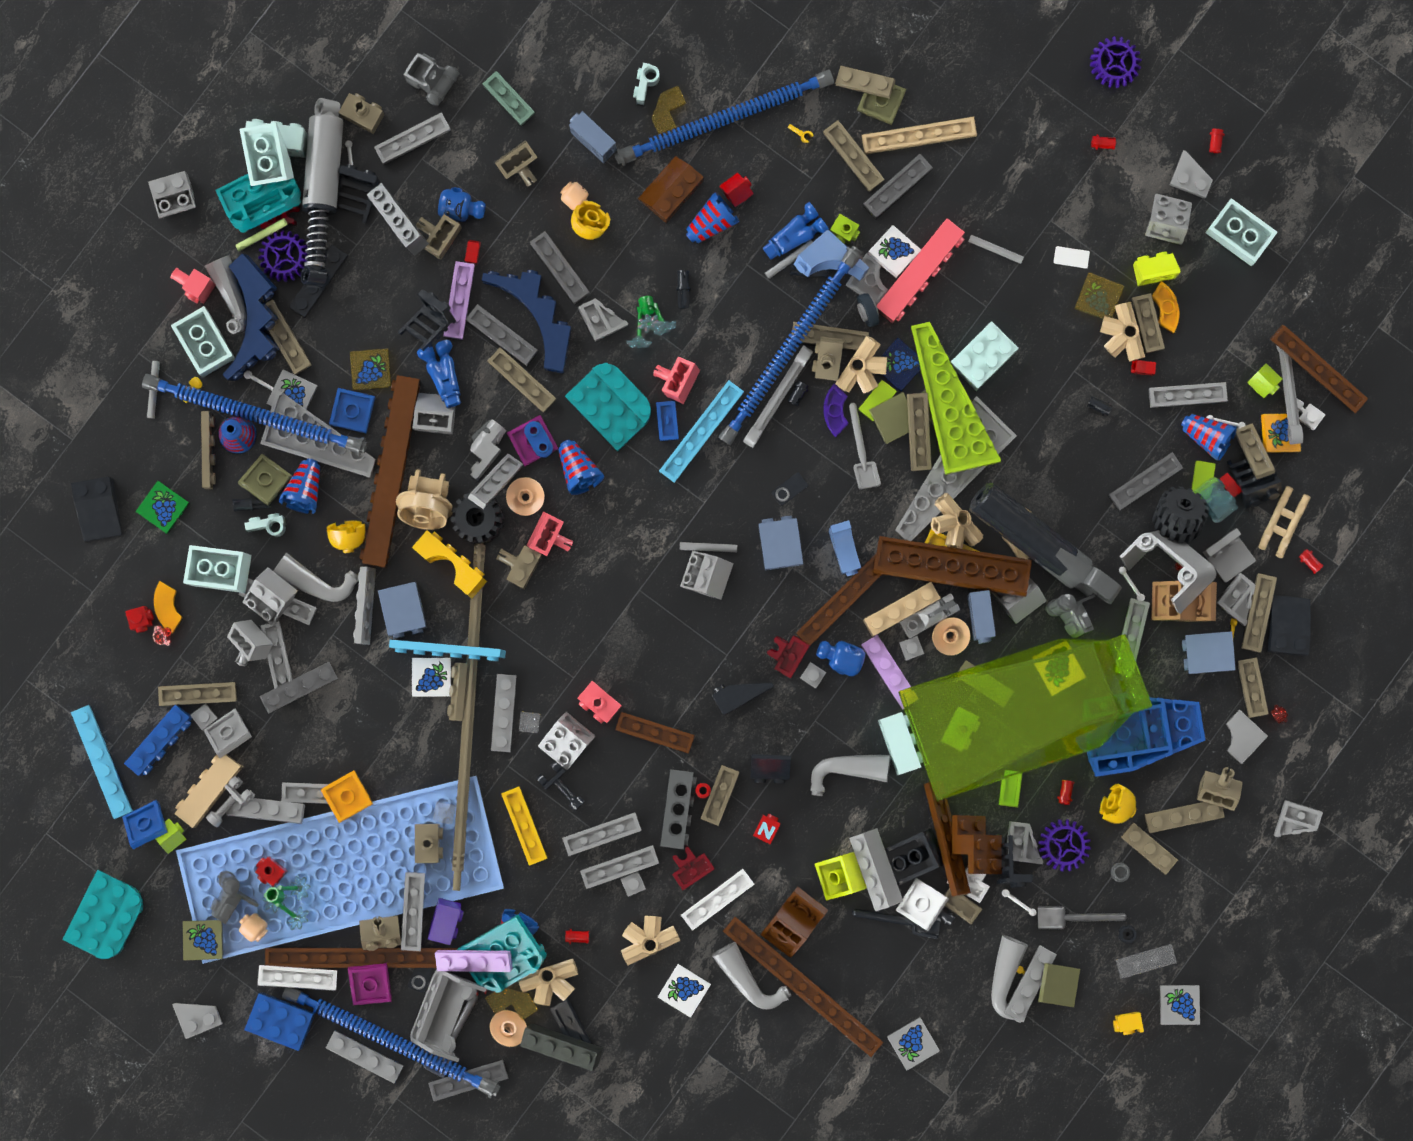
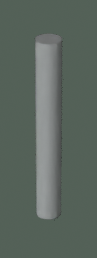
M973 235L970 236L968 241L1020 264L1024 258L1021 255Z
M808 241L765 272L768 279L794 262L798 255L811 245L813 241Z
M152 361L151 375L159 377V361ZM149 390L147 418L155 419L157 391Z
M680 542V550L737 552V545Z

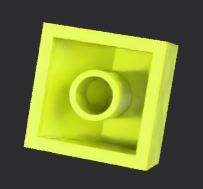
M1161 252L1157 253L1156 257L1149 258V256L1138 257V261H1135L1133 264L1138 286L1175 279L1180 274V268L1173 253Z
M854 852L815 863L826 901L867 888Z

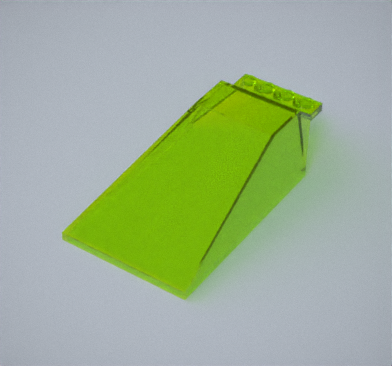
M1126 634L1109 640L1058 639L898 692L937 801L1100 748L1133 713L1152 707Z

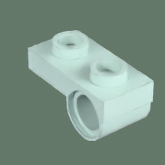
M643 63L642 68L638 69L637 79L640 82L639 87L635 86L633 98H636V103L640 105L645 103L647 87L655 86L660 79L657 67L647 63ZM653 72L656 74V77L649 80L646 78V74Z
M279 513L270 514L267 519L262 520L260 517L250 518L249 522L244 523L245 529L248 532L266 529L274 537L282 536L286 530L285 517L279 516ZM274 523H279L280 530L273 533L271 526Z

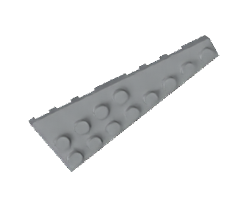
M976 396L972 404L995 450L999 454L1017 435ZM940 455L895 531L904 540L912 541L932 521V518L941 512L935 506V501L944 493H948L954 499L986 466L945 475Z

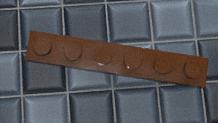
M1282 324L1270 338L1272 342L1354 413L1368 400L1363 393L1285 325Z
M876 554L796 632L803 641L811 646L882 575L873 573Z
M943 781L928 782L924 784L951 895L955 897L970 894L971 891L961 854H952V816Z

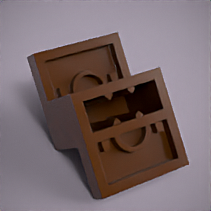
M952 815V854H968V874H1002V835H986V816Z
M797 886L760 935L792 958L807 940L816 925L825 916L828 909Z

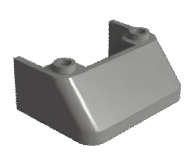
M1160 530L1144 533L1120 555V558L1125 568L1129 571L1147 552L1152 551L1158 546L1183 567L1178 573V580L1184 587L1171 601L1176 611L1180 614L1216 578V570L1210 562L1187 543H1178L1177 540L1169 541L1168 537L1160 535Z
M436 970L410 1034L411 1042L431 1054L458 1062L459 1058L452 1055L456 1048V1042L451 1033L464 1000H471L476 996L477 990L485 992L486 988L448 971Z

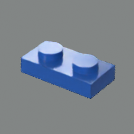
M675 401L656 402L660 441L678 440Z

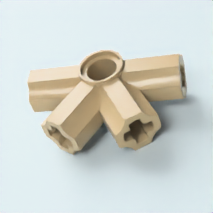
M1131 302L1116 305L1115 309L1118 320L1104 316L1100 332L1113 336L1104 347L1115 358L1126 348L1129 362L1145 358ZM1133 327L1135 335L1132 337L1127 336L1125 328Z
M866 336L835 384L847 392L851 391L856 381L863 393L878 387L873 374H886L887 357L874 356L881 344L872 337ZM861 360L863 367L855 368L853 361Z
M944 493L935 501V506L943 515L932 518L931 528L936 534L948 531L945 543L947 547L962 549L964 540L972 547L983 539V534L971 521L970 513L962 510L948 493Z
M645 916L644 930L631 922L622 935L633 943V945L621 950L627 965L629 966L679 942L680 938L674 926L661 931L662 917ZM650 940H653L656 944L653 951L646 949V943Z
M572 958L539 969L534 974L531 973L518 982L522 992L536 988L534 1003L550 1006L553 992L565 1001L575 988L565 979L578 975V971ZM545 970L552 972V980L544 979L543 973Z

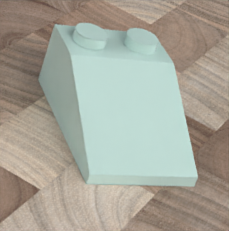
M277 122L240 129L251 186L294 178L291 160Z

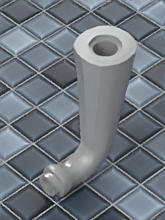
M227 255L204 267L233 316V319L229 320L226 326L231 334L246 330L247 309L238 280L229 268V265L232 264L231 257Z
M288 553L283 556L273 570L291 586L331 602L346 599L358 582V575L350 570L345 574V581L340 587H331Z
M891 755L841 756L822 760L812 771L811 795L823 796V793H825L823 779L829 773L888 782Z
M1002 935L994 971L991 997L995 1011L1006 1019H1012L1004 1014L1008 1005L1006 997L1028 945L1012 937Z
M736 942L724 946L712 955L737 989L756 1007L773 1009L782 1002L789 1000V997L792 996L787 986L779 987L778 991L773 995L763 994Z

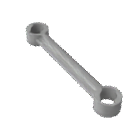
M1276 345L1280 356L1288 419V440L1290 444L1303 443V430L1299 422L1292 360L1290 356Z
M806 346L801 348L757 421L743 441L745 444L752 448L755 446L796 378L813 354L812 350Z

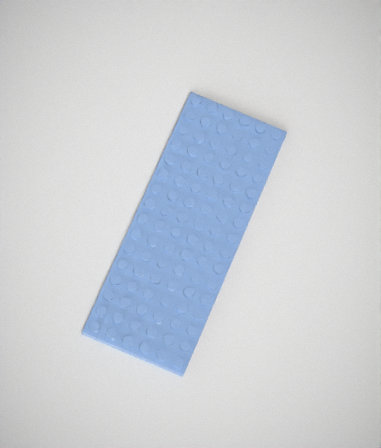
M477 776L470 777L464 872H461L460 891L453 890L454 871H452L457 780L373 801V805L341 823L338 822L332 811L304 818L302 824L284 823L176 850L192 921L218 920L212 916L210 907L213 900L219 897L222 890L218 881L219 873L222 871L232 872L239 881V891L259 904L258 907H255L241 899L227 923H222L223 959L359 925L361 920L378 918V916L384 918L403 914L405 872L425 873L423 908L435 906L438 898L455 901L503 889L504 886ZM415 824H440V828H443V839H440V847H443V859H440V863H415ZM270 856L288 871L278 884L274 886L275 888L279 885L302 887L301 890L284 891L285 898L282 902L300 920L291 917L281 908L275 906V904L268 902L264 897L267 889L273 886L268 882L264 884L257 878L258 874L255 871L258 868L256 865L263 857L266 859ZM253 913H257L268 924V932L259 942L256 940L250 942L239 932L241 926L239 921L246 914L250 916ZM220 959L202 960V963L204 964Z

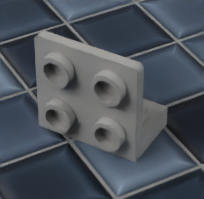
M1155 194L1151 218L1145 236L1182 245L1188 230L1192 203Z
M1237 528L1202 552L1225 583L1256 561L1239 538L1241 533Z
M565 712L538 747L568 770L582 751L595 738V735L569 713Z

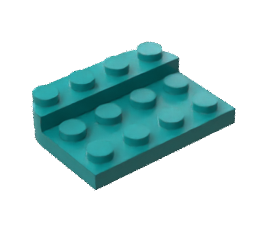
M246 174L215 190L230 222L242 233L301 203V191L294 178L251 186L249 175Z
M608 363L599 364L592 368V371L565 395L568 401L617 452L648 423L651 416V407L648 399L616 366Z
M97 870L62 940L99 959L115 957L124 949L123 946L139 914L143 911L144 905L139 891L135 887Z
M519 914L457 949L511 951L513 967L511 972H470L477 984L496 993L503 991L506 987L527 975L534 974L547 956L543 944L538 945Z

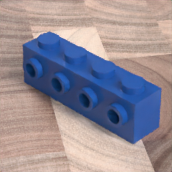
M174 705L124 764L138 776H146L153 769L152 765L155 761L161 760L166 754L165 750L168 746H173L179 739L177 736L181 731L184 732L191 725L190 721L193 718L179 705Z

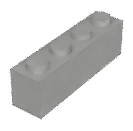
M876 828L849 838L875 911L903 902L878 829Z

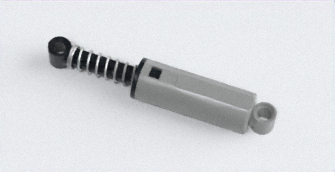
M319 98L315 104V115L309 118L302 210L307 212L311 218L308 220L310 226L307 228L310 231L307 235L309 241L306 242V245L309 247L305 250L308 256L305 257L307 262L304 263L305 265L301 272V282L306 285L323 287L327 279V272L323 269L325 268L323 258L326 257L323 255L324 250H326L324 243L327 242L325 240V235H327L325 228L328 227L326 220H329L326 215H333L337 210L338 172L341 160L343 120L338 117V112L340 111L339 102Z

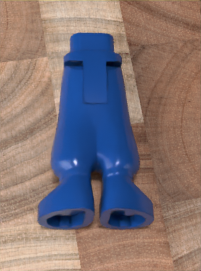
M810 202L805 204L803 215L795 216L771 240H768L769 243L762 247L770 260L776 256L780 257L781 254L783 255L795 247L812 240L817 232L824 233L826 230H829L821 217L810 226H807V223L819 216Z
M443 340L435 345L436 352L440 358L439 362L436 360L433 347H427L424 351L419 349L417 355L420 359L427 362V372L432 378L441 400L445 402L447 408H451L461 404L459 398L461 394L455 373L454 360L449 356L453 345L450 340Z

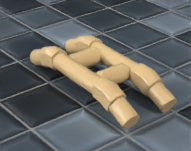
M1286 486L1259 544V548L1265 550L1273 532L1283 536L1276 553L1278 558L1284 557L1293 533L1311 498L1304 494L1295 513L1284 508L1293 491V488ZM1281 515L1291 519L1287 530L1276 525Z

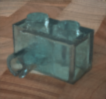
M1216 477L1209 478L1193 491L1194 493H1199L1201 499L1206 500V506L1209 507L1208 514L1214 523L1221 522L1238 508L1235 504V498L1224 489L1225 485Z

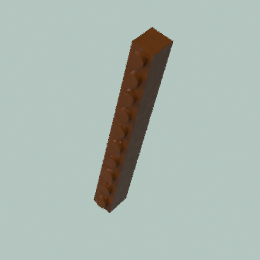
M397 375L396 380L393 379L391 391H394L393 399L389 398L388 410H390V415L386 417L384 428H387L386 436H382L381 440L383 453L382 455L379 454L377 466H380V469L374 478L376 491L371 494L370 503H373V507L367 516V522H370L369 529H365L364 541H366L365 549L362 548L360 553V560H363L362 563L364 565L387 569L398 510L396 498L402 489L413 429L414 411L421 385L420 379Z

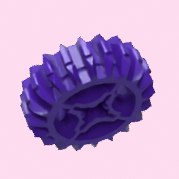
M1115 36L1112 37L1111 42L1108 38L1104 40L1105 44L1099 42V48H1094L1093 52L1095 54H1092L1090 59L1094 60L1090 63V66L1096 67L1091 72L1092 74L1098 73L1095 79L1099 80L1102 78V85L1106 81L1109 82V88L1112 87L1113 83H1115L1116 88H1119L1120 82L1124 87L1127 85V81L1132 83L1133 77L1138 76L1137 71L1141 69V66L1138 64L1142 61L1141 58H1136L1140 52L1133 51L1136 46H1128L1130 40L1123 43V37H1120L1117 42ZM1110 49H1119L1123 52L1117 54L1112 50L1110 51ZM1103 53L1108 61L1104 69L1101 65V55ZM1127 56L1129 57L1131 64L1129 71L1125 69L1126 66L1124 64V60ZM1121 58L1118 66L1117 64L1111 66L1113 59L1119 60ZM1111 71H1116L1119 75H1120V74H1122V75H1121V76H1113V75H1110V74H1108V73L1111 72Z
M281 230V236L274 232L275 238L272 239L270 236H267L268 244L264 241L262 242L265 249L259 248V252L264 254L258 256V259L263 261L260 263V266L266 267L263 272L265 274L270 272L269 277L271 279L276 276V280L280 282L283 276V280L288 282V276H290L294 281V274L301 277L299 270H303V264L307 262L304 258L308 254L304 251L308 249V246L303 245L305 243L304 239L298 240V234L292 237L291 231L287 233V236H285L284 230ZM289 242L283 248L274 247L279 243ZM295 245L299 250L298 261L292 257ZM270 252L277 256L274 267L270 264ZM285 252H287L286 254L288 255V257L290 258V260H289V259H286V260L284 259V260H282V258H281V256L279 255V253H280V254H282V253L285 254ZM286 264L294 266L289 270H279L280 268H283Z
M1068 819L1065 820V825L1062 824L1061 820H1058L1057 827L1054 822H1051L1050 825L1053 829L1050 830L1048 827H1045L1044 829L1048 834L1041 833L1040 835L1045 838V841L1038 842V844L1044 845V848H1040L1039 852H1046L1041 858H1049L1046 862L1047 865L1054 862L1053 869L1055 870L1058 865H1060V871H1064L1065 866H1067L1068 871H1072V864L1076 869L1079 868L1077 861L1084 864L1085 861L1081 857H1089V854L1084 853V851L1091 850L1090 846H1085V843H1089L1091 840L1083 838L1088 835V832L1080 833L1083 826L1080 825L1076 829L1077 822L1075 821L1069 826L1070 822ZM1061 829H1068L1067 834L1062 839L1052 837L1055 832ZM1073 833L1079 839L1080 849L1072 844ZM1067 840L1069 847L1073 848V850L1064 849L1062 851L1060 844L1056 841L1065 842ZM1049 842L1057 846L1056 858L1050 852ZM1067 852L1077 854L1070 861H1061Z

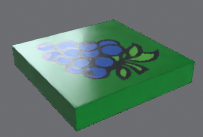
M157 481L135 512L168 534L190 503Z

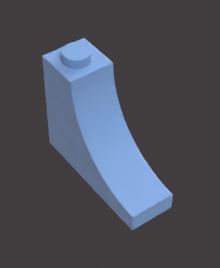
M826 230L798 255L794 265L799 272L807 277L821 270H839L838 266L847 251V246L831 231ZM859 259L857 264L849 270L848 274L860 281L865 277L869 267Z
M849 520L830 526L829 534L842 575L847 574L848 577L857 574V570L861 569Z

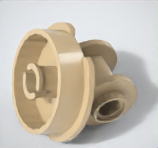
M417 469L415 476H410L408 491L400 493L396 498L399 519L412 527L435 530L444 527L447 519L453 513L451 512L453 506L446 499L449 482L445 481L446 475L441 473L440 479L421 477V470Z

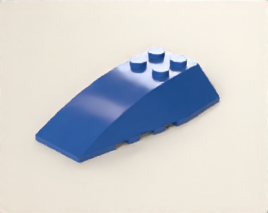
M1124 694L1083 700L1082 724L1088 760L1095 777L1135 771L1205 741L1199 702Z

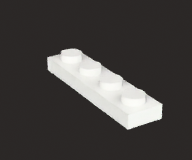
M742 869L681 914V916L693 931L752 887L754 883Z
M259 965L258 986L336 990V970Z

